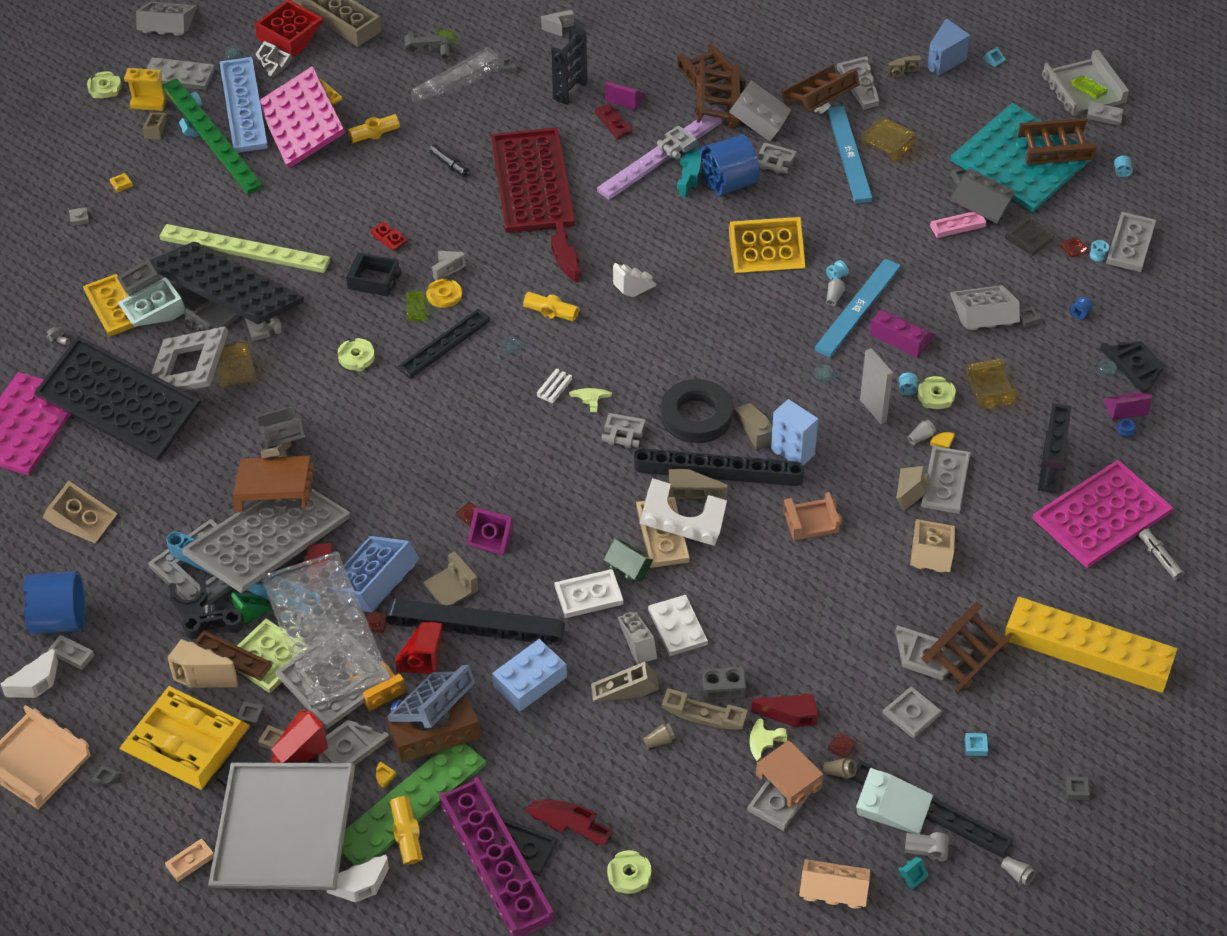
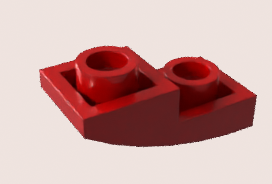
M385 221L371 229L370 234L391 250H396L407 242V239L397 229L393 230Z

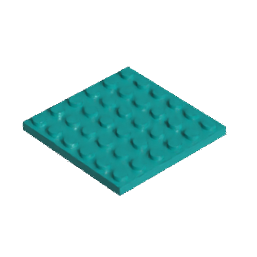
M1011 103L954 152L950 160L966 171L969 168L977 170L980 174L994 179L1001 185L1008 186L1011 190L1015 191L1012 200L1034 212L1091 160L1026 165L1025 157L1029 146L1026 137H1017L1019 124L1043 121ZM1050 135L1053 146L1062 145L1059 135ZM1043 136L1033 137L1036 147H1046ZM1067 137L1070 145L1079 144L1071 138Z

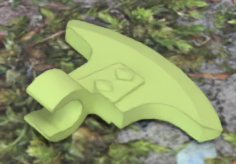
M584 388L571 391L569 395L581 398L583 403L590 404V412H597L598 400L604 397H611L612 392L597 388Z
M763 719L757 720L750 734L751 752L757 761L762 759V752L765 749L773 748L774 741L787 742L786 729L778 728L775 731H769L764 729Z

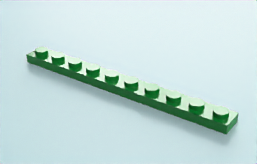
M175 78L162 84L166 94L247 194L263 188L259 179L181 82Z

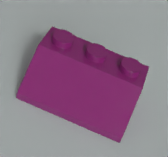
M880 310L871 321L870 335L915 357H918L936 336L935 333L886 310Z

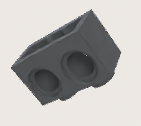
M732 666L728 668L702 669L704 701L744 699L746 686L743 667Z

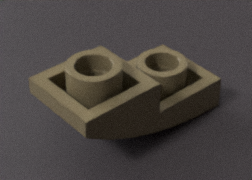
M920 55L903 57L888 63L887 76L901 77L904 76V72L919 71Z

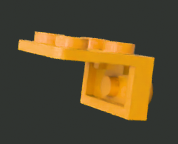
M386 663L379 665L391 678L363 692L364 705L368 711L405 693L404 679L400 673L394 675ZM357 675L350 680L351 684L360 679V677Z

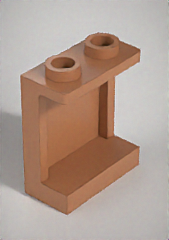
M830 492L825 493V499L795 505L792 498L784 499L783 512L793 541L839 533V525H842V518L840 513L837 514L836 501L834 498H831Z
M789 740L757 762L756 775L761 780L766 777L788 799L787 805L790 808L796 804H801L809 794L818 792L822 787L823 773Z

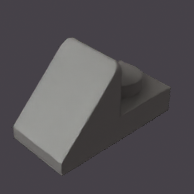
M572 10L541 16L542 30L562 36V28L574 26V13Z
M438 251L439 263L432 267L433 279H444L466 266L465 254L463 252Z

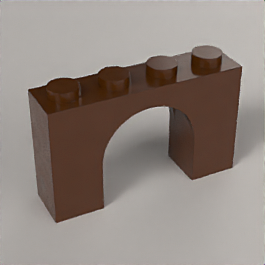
M466 694L448 710L449 722L436 730H418L410 722H389L388 717H385L388 733L401 763L482 738L479 720Z

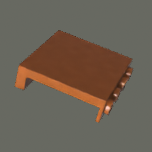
M310 456L241 459L233 491L234 511L243 512L244 503L248 500L302 498V507L306 509L307 501H310L311 483H313V474L315 473L314 463H311Z

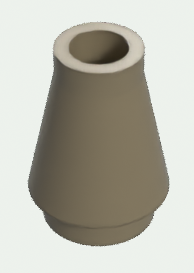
M661 724L644 737L643 741L647 749L672 743V740L676 738L669 724Z
M848 757L825 762L823 766V771L826 775H834L846 779L855 776L857 770L855 761Z

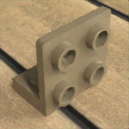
M455 551L448 555L449 564L447 569L424 581V586L441 605L454 606L478 592L477 576Z

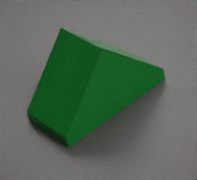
M233 592L231 595L234 609L240 612L244 624L272 609L266 600L258 595Z

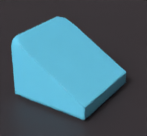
M998 47L981 57V59L993 67L1006 61Z

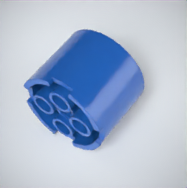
M741 134L701 148L700 158L703 159L704 169H701L703 177L710 190H715L717 196L758 183L760 178L758 159L751 142L746 136Z
M79 571L26 575L23 592L27 594L25 595V607L23 609L28 632H32V634H48L83 630L85 592Z

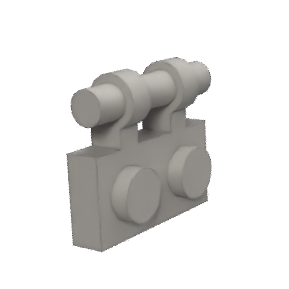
M679 125L665 134L666 139H659L657 141L659 149L667 152L668 156L675 159L680 158L681 154L679 152L681 150L686 153L699 144L697 138Z
M764 143L758 153V158L762 159V161L758 160L759 167L762 170H772L776 174H787L788 168L783 166H791L796 157V151Z
M277 316L271 318L270 323L266 324V322H263L259 325L244 318L252 341L270 337L269 331L274 330L276 334L282 332V324L277 319Z
M609 413L604 432H608L610 435L602 434L601 441L608 442L609 445H625V448H639L640 440H634L633 438L642 437L646 420ZM617 434L625 435L627 437H617Z

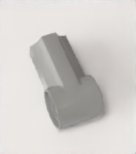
M940 832L932 833L930 836L906 834L905 853L926 855L931 860H947L949 837L946 834Z

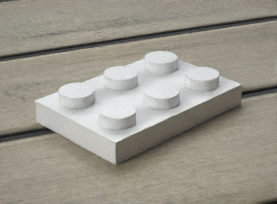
M612 569L555 582V589L565 618L623 605V598Z
M686 595L648 606L649 613L669 656L708 645V640Z

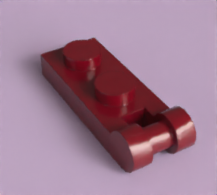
M610 103L595 109V114L616 139L622 138V135L632 134L631 126L621 118Z

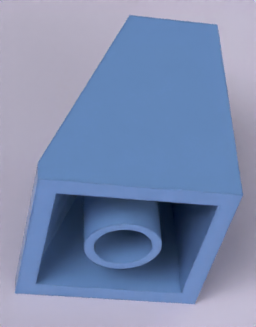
M948 19L943 22L930 43L927 68L938 76L966 61L968 55L970 35Z

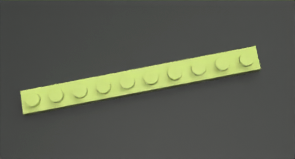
M169 224L165 225L160 234V240L182 245L199 242L202 246L217 252L325 273L330 263V257Z

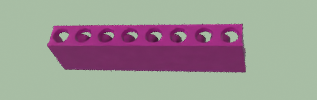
M478 776L474 778V781L445 794L443 792L439 793L440 806L511 936H526L554 923V913ZM495 824H496V826L498 827V829L496 830V832H495V834H494L493 829H494ZM502 837L504 838V839H503V843H504L505 846H502V845H501V838H502ZM504 857L516 860L518 866L504 861Z

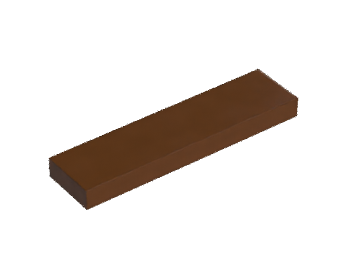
M203 631L194 642L198 647L205 650L209 649L218 656L231 659L236 670L259 681L264 678L272 667V662L206 631Z

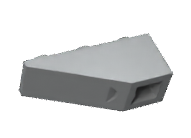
M629 612L618 617L636 662L640 664L657 659L654 637L638 613Z

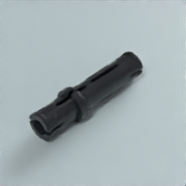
M433 144L430 147V154L449 166L451 171L457 172L463 178L469 175V168L464 166L458 158L452 157L437 144Z

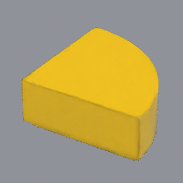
M944 432L937 434L932 438L930 445L950 448L955 433Z
M380 762L376 768V781L379 787L384 790L397 776V772Z

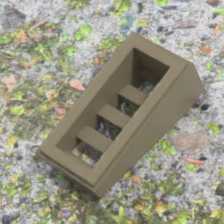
M150 113L142 128L144 139H161L167 113Z

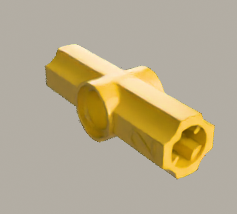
M396 114L382 119L372 117L366 120V124L348 129L347 131L350 141L355 143L367 138L378 139L383 133L400 128V123Z
M527 292L523 302L524 307L540 311L544 317L549 316L551 319L556 316L569 321H575L579 313L578 306L564 303L556 295L545 297Z
M409 796L391 799L390 806L394 818L393 832L395 840L399 842L403 864L409 865L420 862L423 858L418 840L419 826L417 820L413 817Z

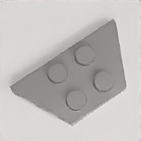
M897 625L895 633L902 667L943 680L950 674L937 660L934 661L932 659L926 664L921 659L938 638ZM945 646L942 648L943 655L957 668L964 663L950 648L947 649ZM960 646L970 656L972 655V649Z
M347 720L326 735L328 749L317 755L319 763H353L356 765L389 741L390 735L386 732L383 734L375 732L371 727L361 726L356 722Z

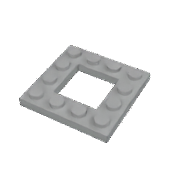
M224 326L164 339L151 374L184 391L210 386L229 331ZM203 349L195 371L171 375L178 354Z
M210 519L187 536L197 539L216 527L217 524ZM169 549L148 562L149 567L167 585L170 583L176 584L177 594L183 600H192L198 596L200 592L199 584L180 567L184 561L170 555ZM213 576L206 581L208 600L202 607L212 604L233 589V587L218 577Z
M342 626L276 671V676L309 711L314 713L325 729H328L365 702L364 691L391 678ZM339 655L356 672L360 679L329 700L308 675Z

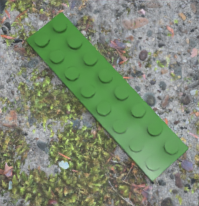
M466 743L437 752L345 829L341 855L352 866L361 865L374 857H379L396 842L393 832L394 818L390 806L391 799L409 796L413 817L419 823L440 805L439 793L443 792L445 794L461 787L486 766V761Z

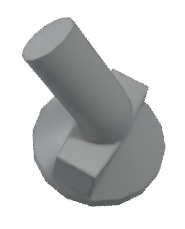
M54 326L47 331L48 335L46 338L51 342L56 340L58 343L66 346L70 344V339L62 337L64 331L61 327L57 328Z

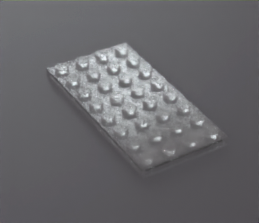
M338 551L265 574L261 577L311 709L364 692L391 679Z

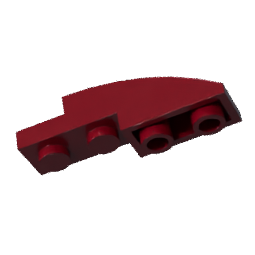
M556 222V235H551V248L554 258L560 269L572 281L577 283L579 282L578 276L582 275L581 265H577L579 263L578 252L575 253L574 246H570L569 241H566L568 239L567 228L564 229L563 222Z
M533 800L525 810L532 818L547 823L554 830L563 832L567 827H570L573 832L582 834L593 843L602 846L609 841L614 832L595 821L597 813L565 801Z

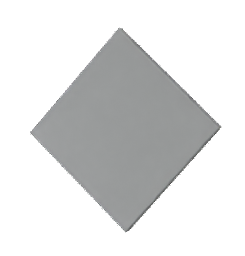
M231 763L208 886L211 888L336 890L355 765L353 763Z

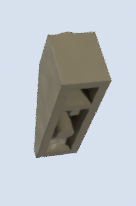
M751 403L733 408L755 449L770 446L772 441V425L767 417Z
M669 469V483L671 484L669 497H675V499H707L708 495L720 499H727V484L689 469Z
M642 662L592 683L591 688L593 701L601 702L643 697L659 690L657 673L646 662Z

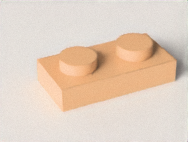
M201 838L165 862V865L177 882H179L212 860L214 853Z

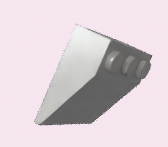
M149 2L136 10L137 30H142V33L156 31L158 34H167L169 32L176 36H182L189 30L197 5Z
M751 80L729 112L765 139L771 141L785 122L791 109Z
M1003 285L950 292L960 321L968 330H977L979 327L994 328L996 325L1001 324L1010 326L1020 322L1019 301Z

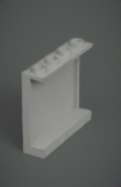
M1099 50L1092 51V56L1089 60L1053 69L1048 63L1044 65V70L1042 71L1044 80L1048 81L1051 90L1055 91L1058 100L1063 102L1066 111H1069L1072 116L1087 113L1090 101L1108 106L1127 102L1129 90Z

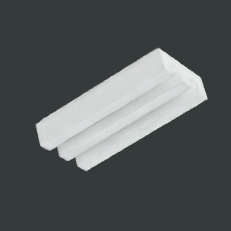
M556 368L538 390L537 397L554 403L571 382L572 375L568 374L567 376L566 372L563 371L560 373V370ZM564 379V381L560 384V386L556 389L552 396L549 397V395L553 392V390H555V388L561 382V380Z

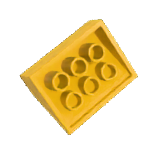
M800 217L730 222L729 239L735 273L805 269Z

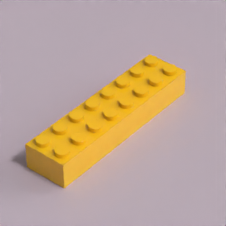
M1019 596L1004 635L1005 638L1010 632L1013 634L1008 640L1010 643L1161 693L1164 691L1178 649Z

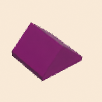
M609 81L605 83V101L636 110L646 96L643 92Z
M1136 392L1103 398V401L1111 419L1118 420L1148 415L1152 394Z
M475 507L467 545L504 555L514 534L513 517Z

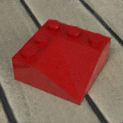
M286 0L255 23L256 36L258 40L275 45L279 50L295 57L304 50L324 19L291 0Z

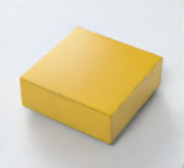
M126 173L110 179V183L117 193L133 187Z

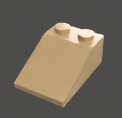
M68 481L48 506L43 518L57 528L96 543L117 516V513Z
M916 519L910 565L918 569L928 568L941 573L950 572L954 555L955 526Z

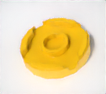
M440 279L428 286L426 297L433 306L448 308L461 300L462 289L454 280L451 282L447 281V279Z

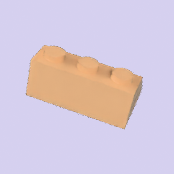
M805 859L799 896L804 897L807 901L825 900L826 903L831 905L844 903L848 904L851 908L866 907L870 869Z

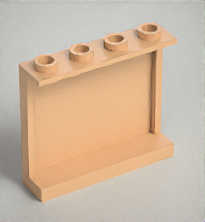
M25 705L23 708L26 715L0 740V785L39 810L91 754L88 748L89 744L84 739L74 737L67 728H60L53 719H46L39 710L35 708L32 710Z

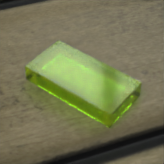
M1084 75L1071 81L1072 86L1094 99L1106 95L1108 91L1107 88Z
M424 291L406 292L407 321L425 320Z

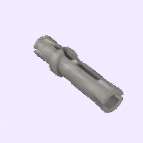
M1150 529L1143 530L1139 537L1147 545L1148 551L1156 556L1174 580L1181 578L1184 575V571L1181 570L1165 550L1163 543L1156 539ZM1151 542H1153L1154 545L1159 549V552H1158V550L1153 546V544H1152ZM1164 557H1165V558L1167 559V561L1172 565V567L1166 562V560L1164 559Z

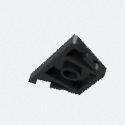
M1142 341L1131 343L1118 342V345L1108 346L1107 343L1101 344L1100 349L1142 393L1149 391L1163 371L1164 364Z

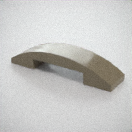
M667 688L662 703V708L680 718L720 729H742L748 712L747 709L732 705L722 708L687 698V693Z

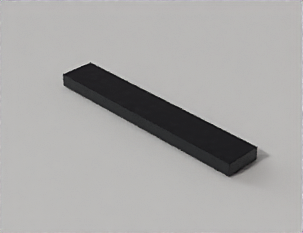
M479 309L475 310L398 365V370L409 379L413 378L491 321L490 317Z

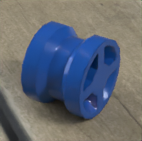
M1079 297L1070 307V313L1072 316L1082 320L1093 309V305L1089 299Z

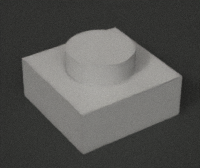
M87 207L69 210L72 226L89 223Z

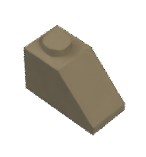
M923 466L900 469L896 499L901 510H906L926 494L927 485H930V476L928 473L926 474Z

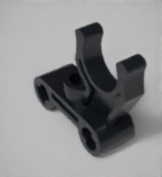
M204 578L198 580L200 592L192 600L180 599L177 596L176 584H169L170 601L184 619L182 626L187 638L197 639L203 630L226 627L228 632L236 633L243 628V620L238 610H220V606L217 604H209L202 607L208 600L207 584Z

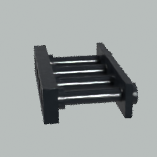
M573 26L569 29V42L562 50L554 47L551 49L553 100L566 105L569 104V91L576 84L585 86L588 82L587 33Z
M1052 403L1048 431L1046 430L1038 484L1039 491L1057 493L1060 470L1063 469L1072 406Z

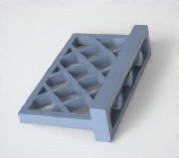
M462 665L456 672H432L387 716L389 722L422 721L425 728H431L475 684L469 665Z

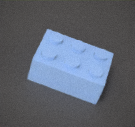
M788 399L773 413L771 449L774 453L782 455L788 461H797L804 465L815 455L818 418Z
M540 639L492 673L493 687L519 712L567 677L566 663Z

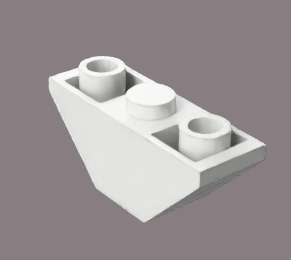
M615 263L613 265V284L624 295L635 297L657 285L652 280L653 277L645 271L642 273L637 268L631 269L626 264L619 265Z
M51 649L43 653L38 659L24 666L16 674L2 682L1 687L5 696L36 698L51 688L54 684L58 666L55 651Z
M387 856L374 857L366 863L354 865L348 870L338 873L336 890H326L327 893L353 902L376 895L389 869Z

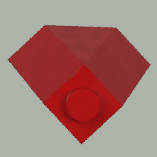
M422 622L395 658L396 672L418 674L438 672L443 640L442 623Z
M306 709L299 711L271 749L273 755L272 763H306L328 749L324 726L312 711L307 712Z

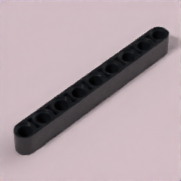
M645 448L634 452V469L639 473L669 475V469H689L717 480L799 486L804 480V465L797 461Z
M393 599L389 602L385 621L390 625L416 626L415 628H418L422 622L442 623L443 631L445 632L455 631V633L469 635L474 633L477 636H495V638L509 640L514 638L517 641L536 642L540 639L544 644L552 645L554 643L557 646L562 643L565 623L554 618Z

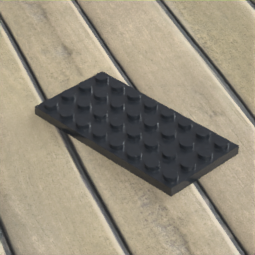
M191 242L150 260L159 275L257 325L304 302V296L298 294L297 291L290 290L284 287L283 284L276 283L270 280L269 277L262 276L256 273L255 270L248 269L242 266L241 263L234 262L228 259L227 256L220 255L214 252L213 249L202 246L199 242Z
M80 336L75 338L34 392L38 398L157 461L161 459L201 404L199 398Z

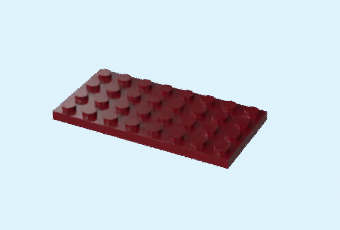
M558 127L491 134L506 233L556 228V222H563V227L575 226Z

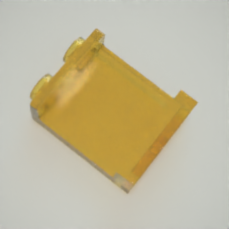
M882 116L868 130L863 132L861 137L862 146L865 147L868 143H871L890 153V161L896 163L914 146L916 133Z
M1003 358L967 364L966 378L979 408H992L996 405H1009L1016 402L1017 389L1011 388L1006 377Z

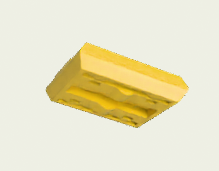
M168 686L127 737L120 750L202 790L235 749L237 743L250 728V725Z

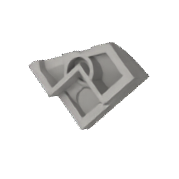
M265 41L256 52L257 58L261 61L262 66L271 78L285 69L293 59L291 54L281 51L275 45Z

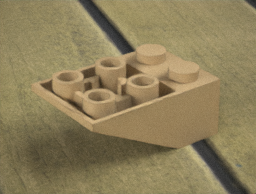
M181 639L167 657L173 679L190 688L238 687L239 685L234 663L231 659L218 656L209 649L205 650L198 647L194 642H187Z

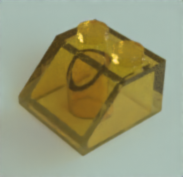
M249 341L224 345L216 367L220 388L256 381Z

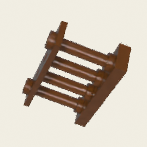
M709 43L708 53L693 59L687 58L683 53L677 55L678 69L695 88L696 75H694V65L698 64L701 59H705V61L713 60V64L705 66L707 69L716 70L720 68L721 71L727 72L732 68V65L712 43ZM740 75V92L742 93L746 82L744 77ZM705 77V82L715 83L724 78ZM705 88V95L716 97L717 94L722 93V91Z
M701 59L694 70V75H696L697 101L694 114L697 115V123H700L703 116L706 115L726 119L729 122V128L735 129L740 120L729 111L740 97L739 66L733 65L731 70L727 72L705 68V59ZM705 75L724 78L728 81V85L705 82ZM705 88L726 92L728 99L705 95ZM705 102L725 105L728 108V112L706 109Z
M831 64L782 90L784 103L786 106H789L797 101H801L804 103L805 111L811 112L860 85L856 69H851L842 75L836 74L834 64Z
M1087 119L1020 123L1017 137H1026L1029 146L1025 157L1026 165L1093 160L1097 148L1096 144L1086 143L1083 135ZM1076 133L1079 144L1070 145L1066 134ZM1050 135H1059L1062 145L1053 146ZM1043 136L1046 147H1036L1033 137Z
M977 601L921 658L926 664L932 659L934 661L937 660L961 682L955 689L957 693L962 688L966 690L974 682L972 677L999 650L1003 652L1011 644L1008 640L1013 635L1010 632L1003 639L979 617L980 614L978 612L983 606ZM970 622L977 625L997 646L990 651L967 630L966 624ZM956 634L962 635L985 657L979 664L955 642L954 636ZM944 646L947 649L950 648L973 669L968 676L964 675L943 655L942 648Z

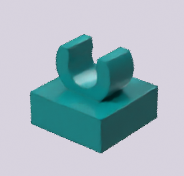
M915 857L912 861H907V865L903 868H898L901 877L905 879L906 885L912 889L928 877L923 860Z

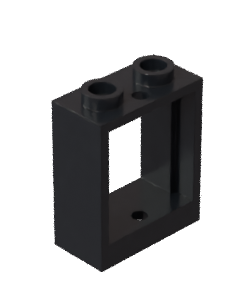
M358 252L346 276L348 289L388 297L391 290L395 289L396 279L401 275L398 260ZM364 269L389 273L385 282L361 278Z

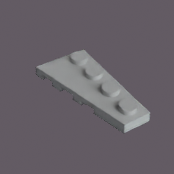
M865 56L838 63L837 70L841 75L851 69L857 70L860 85L851 91L863 110L879 106V98L874 86L873 76L871 75V68L868 64V57Z

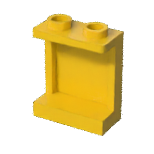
M128 68L124 80L129 83L132 96L130 109L163 111L167 99L162 87L161 71Z

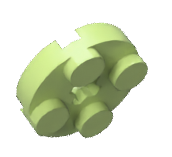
M105 71L95 74L92 80L90 77L87 86L93 98H109L118 95L121 89V81L118 75L114 76V73Z
M357 338L355 341L349 342L348 340L340 345L338 359L344 368L359 372L373 363L375 353L369 341Z
M932 376L926 378L922 384H919L917 396L925 408L944 409L952 405L956 390L952 383L946 382L945 378Z
M622 851L616 854L615 858L608 864V880L617 892L626 894L637 893L646 889L651 879L650 862L636 851ZM628 868L635 872L631 876L624 874Z

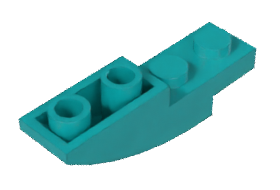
M699 145L681 157L682 179H679L677 183L680 197L686 198L691 186L698 187L701 176Z

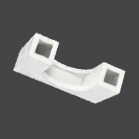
M652 478L639 524L715 546L720 533L727 500L708 495L701 515L684 517L675 513L668 505L667 497L671 484Z

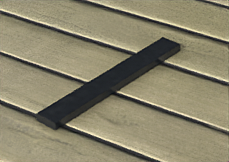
M860 760L856 765L855 776L850 777V779L864 786L870 768L878 771L881 770ZM935 798L931 800L926 819L1004 858L1013 843V838Z

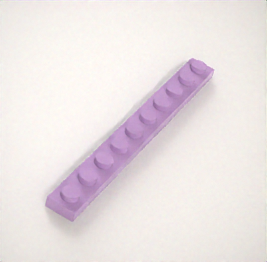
M717 106L711 109L725 112ZM704 115L700 123H697V120H695L683 129L699 139L726 119ZM657 146L598 186L597 192L610 200L671 157Z

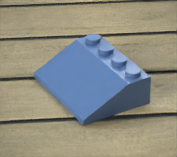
M369 536L324 585L322 590L357 610L373 612L385 597L391 593L393 588L402 581L403 577L414 568L420 558L410 541Z

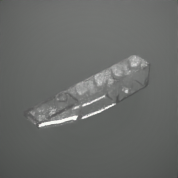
M489 47L482 49L411 90L412 103L416 104L439 98L476 83L500 69V56Z

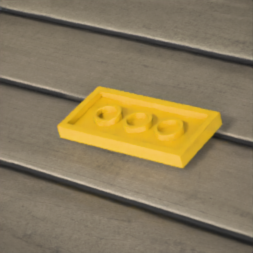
M117 274L83 286L109 337L134 328L118 304L119 301L129 296L117 279Z

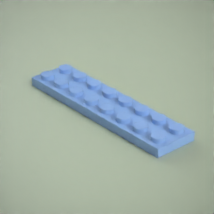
M252 57L220 61L233 148L237 153L267 149Z

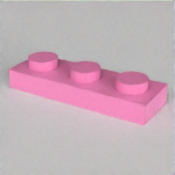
M969 212L931 221L930 227L936 238L986 227V220L975 212Z

